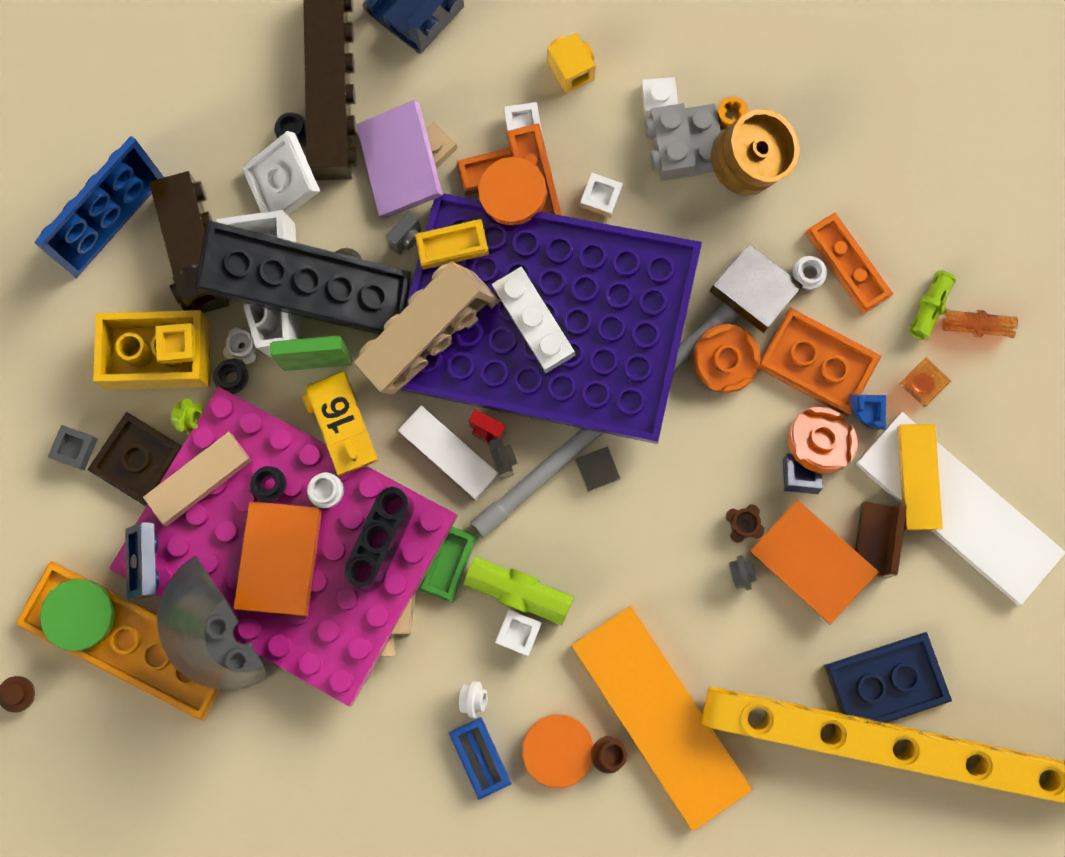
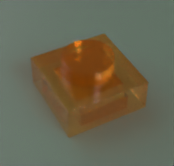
M925 357L899 384L923 407H926L951 380Z

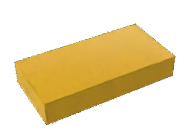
M482 219L415 234L420 264L423 270L449 264L451 261L455 263L489 255Z

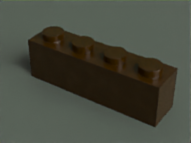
M189 171L149 182L173 277L181 274L180 272L185 267L199 264L206 223L208 220L213 221L210 212L204 211L202 201L207 200L204 186L201 181L196 182ZM223 298L198 310H201L203 313L229 306L228 299ZM184 303L180 304L184 311H190Z

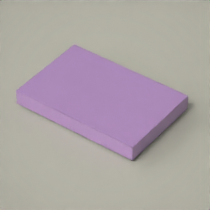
M412 100L356 124L379 217L385 219L443 196L420 104L417 101Z

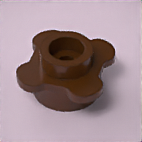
M750 504L740 510L732 508L727 511L725 518L730 522L732 529L730 538L734 542L741 543L745 538L749 537L759 539L764 535L765 529L761 525L760 510L756 505ZM743 520H746L748 522L747 527H744L742 525Z

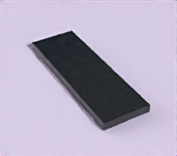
M208 220L194 291L380 335L385 330V323L406 308L411 272Z

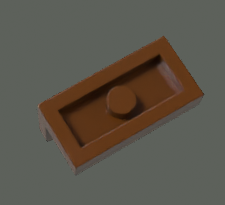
M870 502L861 503L855 551L879 571L876 575L877 577L890 578L898 575L907 509L905 504L899 503L892 507Z

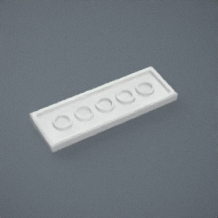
M903 412L892 421L855 463L858 468L900 504H902L897 426L900 424H916ZM937 442L943 529L931 531L1017 606L1022 605L1064 556L1065 551Z

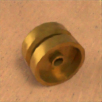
M757 109L744 114L718 134L713 142L710 157L713 171L720 183L731 192L746 196L756 195L790 175L797 165L800 148L797 135L785 118L779 113L768 109Z

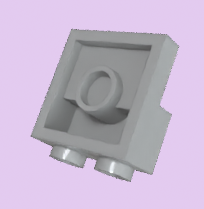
M684 103L651 108L649 118L645 119V132L647 139H653L654 150H651L650 153L653 170H659L660 180L713 173L710 155L713 142L721 132L716 105L709 104L685 108Z

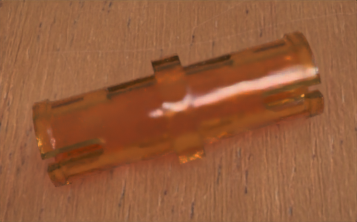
M946 309L944 312L946 318L942 320L943 331L973 333L974 337L981 338L984 334L1014 338L1016 331H1013V328L1017 329L1018 327L1017 316L987 314L985 310H977L976 313Z

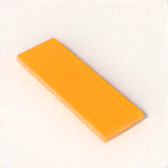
M50 561L15 625L51 643L42 631L40 621L42 603L49 592L62 582L73 579L91 580L56 562ZM105 588L110 595L112 604H114L116 613L110 633L104 641L88 650L65 651L204 721L220 690L193 682L171 663L159 638L156 613Z
M631 606L571 645L692 831L753 791L713 729L701 724L702 712Z

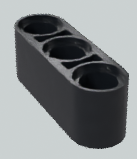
M387 487L377 495L344 570L346 579L350 584L361 590L372 591L381 585L413 516V502L401 489ZM394 498H402V509L396 514H388V503ZM379 531H386L388 539L385 545L380 548H374L372 545L373 536ZM364 564H370L373 571L372 576L365 582H359L357 578L359 568Z

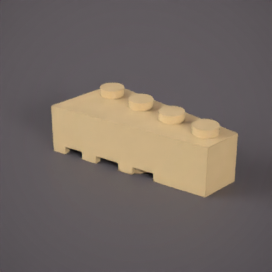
M452 261L449 264L440 266L434 272L433 280L426 288L415 292L408 300L409 305L400 314L394 315L385 323V330L376 339L368 341L361 348V355L354 363L380 393L394 395L428 365L426 357L429 354L432 356L437 355L452 344L451 335L454 332L465 327L469 329L478 321L476 313L486 304L492 309L501 301L475 272Z

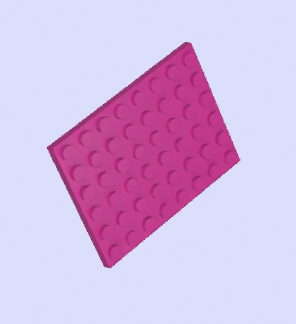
M217 387L196 422L198 424L197 429H192L160 484L227 432H230L252 461L168 526L162 525L147 504L136 524L140 522L154 523V531L158 537L155 569L159 573V585L156 589V596L162 597L163 590L172 575L186 561L196 555L239 622L233 629V637L237 642H250L258 655L343 704L352 707L391 638L392 631L411 597L414 596L458 515L368 466L339 477L325 443L232 393ZM265 466L278 468L284 473L287 480L284 494L272 502H265L255 497L250 486L253 474ZM320 473H331L337 476L343 484L344 494L336 506L322 509L308 617L235 610L234 602L249 502L317 507L310 501L307 494L310 481ZM274 479L267 480L264 485L265 490H271L275 486ZM387 487H397L404 491L412 500L414 505L413 516L383 582L375 590L364 591L348 582L345 577V566L377 495ZM394 498L388 503V514H396L402 509V498ZM379 531L373 536L372 545L374 548H380L385 545L388 539L387 532ZM124 542L109 569L126 578V549ZM364 564L359 568L357 572L359 582H365L372 576L373 571L370 564Z

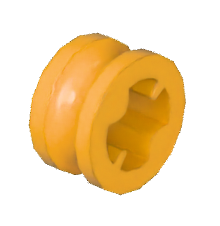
M727 97L719 104L717 115L721 128L725 129L737 120L734 116H732V119L726 117L728 108L730 112L732 108L738 111L737 119L748 113L746 103L739 97Z

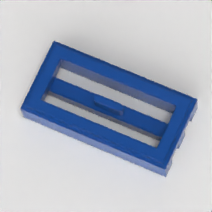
M482 717L449 732L478 800L512 784ZM476 727H478L502 780L498 783L495 782L472 731ZM466 734L489 787L482 789L459 735Z

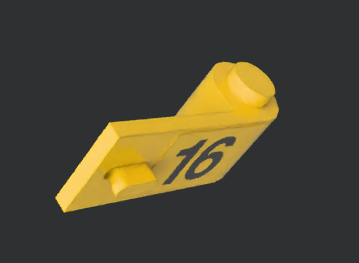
M345 370L306 385L307 393L302 394V399L308 413L314 412L338 476L340 477L378 462V457Z

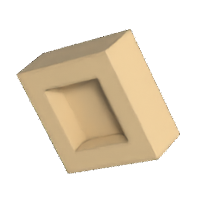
M432 122L426 128L437 168L457 150V144L439 126Z

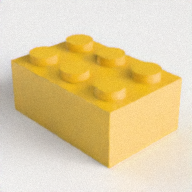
M201 310L96 313L93 382L105 390L210 388L211 321ZM192 323L195 327L196 361L160 364L157 361L155 326Z

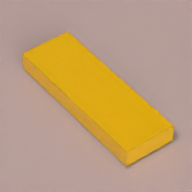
M900 424L897 426L901 497L902 504L907 505L904 531L941 530L943 526L935 424Z

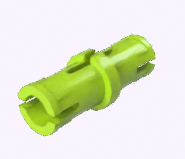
M943 270L935 272L928 291L925 295L921 296L918 302L919 309L908 329L910 335L921 340L929 339L939 315H943L947 308L945 304L947 297L957 280L954 275Z

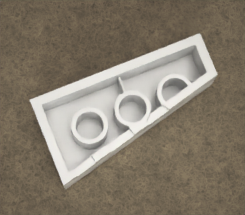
M283 210L216 219L219 223L296 242L295 223ZM244 303L243 308L255 347L268 357H272L270 355V343L272 341L302 339L301 316Z

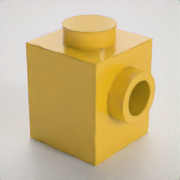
M577 32L568 37H558L547 47V63L565 94L595 80L596 65L593 61L595 59L594 53L588 42L582 43Z

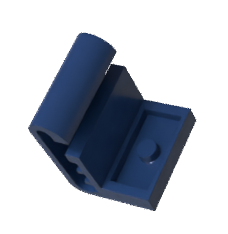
M365 0L362 6L371 17L414 51L421 54L464 8V0Z

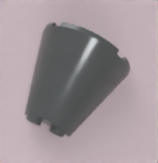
M195 555L172 575L163 590L164 592L160 600L157 627L159 638L167 657L184 676L205 687L219 690H236L263 682L267 679L263 663L250 642L239 643L234 639L233 629L239 622L226 599Z

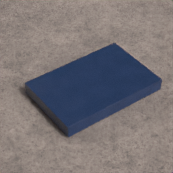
M927 632L824 664L839 710L846 715L888 723L952 701Z

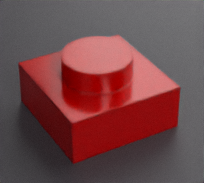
M474 409L468 419L469 426L473 428L472 434L486 443L494 440L500 444L506 433V426L477 409Z

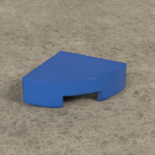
M849 395L852 411L863 425L871 429L886 430V395Z

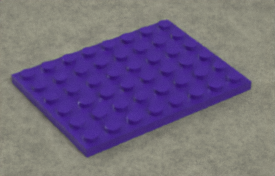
M444 193L443 196L434 199L426 231L482 219L489 255L455 263L475 272L497 297L498 295L493 289L492 284L522 266L574 349L576 356L545 373L505 306L500 301L492 309L486 304L476 313L478 321L469 329L465 327L454 332L451 335L452 344L443 352L434 356L429 354L426 357L428 365L400 390L658 444L702 242L545 212H537L535 216L531 217L530 221L524 224L510 226L493 220L485 212L480 200ZM418 259L408 300L415 292L426 288L433 280L434 272L440 266L423 270L420 259Z

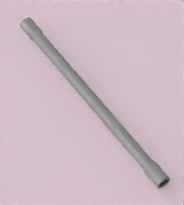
M722 305L707 318L701 327L680 344L674 372L691 358L694 344L701 333L712 326L733 324L741 315L728 305ZM587 429L578 431L501 499L493 502L470 523L485 538L506 520L513 510L603 433Z

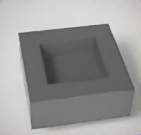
M407 211L386 235L389 247L400 255L405 248L409 250L416 244L415 234L421 232L419 220Z
M61 425L48 457L85 471L98 438Z

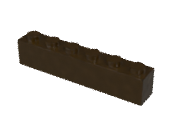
M303 0L306 160L316 181L352 179V167H357L356 147H351V136L357 133L355 115H350V104L356 103L355 86L350 84L349 74L355 73L354 55L349 53V43H354L353 23L348 22V13L353 12V0Z

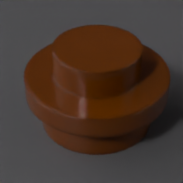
M12 676L4 680L0 685V705L6 711L22 712L33 703L35 688L28 678Z
M601 737L593 745L591 751L592 763L600 772L607 774L617 772L624 766L627 759V752L623 743L616 737Z

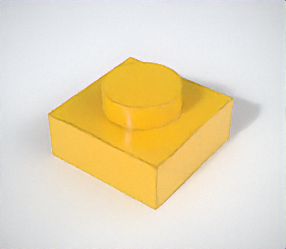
M192 323L155 326L157 361L160 364L196 361L195 327Z

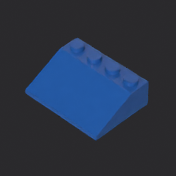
M130 136L119 149L110 155L104 166L88 179L85 187L75 198L66 203L56 219L41 231L34 244L77 278L152 195L149 182L164 178V176L138 141Z

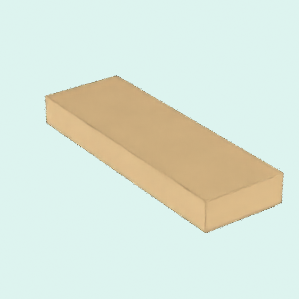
M227 432L143 498L162 525L168 526L252 460L230 432Z

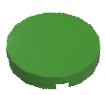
M73 579L62 582L49 592L42 603L40 614L42 631L52 644L62 650H88L104 641L113 628L116 614L114 604H112L106 589L93 581Z

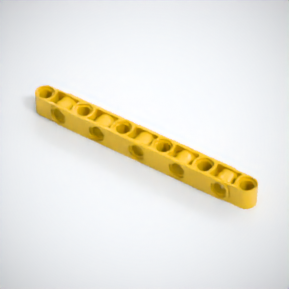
M708 687L701 724L713 729L1065 803L1064 760L733 690ZM753 709H764L765 717L761 723L757 725L748 723V715ZM827 724H835V735L828 740L821 739V729ZM900 739H906V750L899 755H894V744ZM977 754L979 757L977 766L967 770V759ZM1049 770V780L1045 784L1040 785V775L1044 771Z

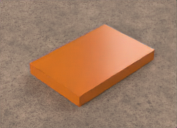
M790 307L761 358L758 369L848 417L852 413L849 395L862 394L881 355Z
M798 499L749 551L829 625L834 622L879 573L877 569Z
M249 502L234 602L235 610L308 617L322 515L321 508Z

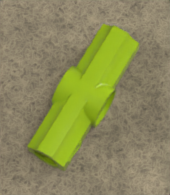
M476 556L469 567L464 581V585L485 595L497 598V602L525 614L528 611L561 626L574 598L567 593L539 583L540 580L516 569H505Z

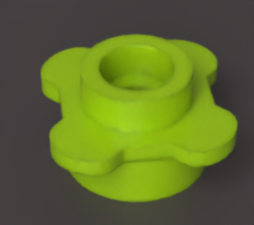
M185 398L182 402L175 404L171 412L172 426L177 431H186L189 436L192 429H197L198 427L196 422L203 412L202 404H194L190 398Z

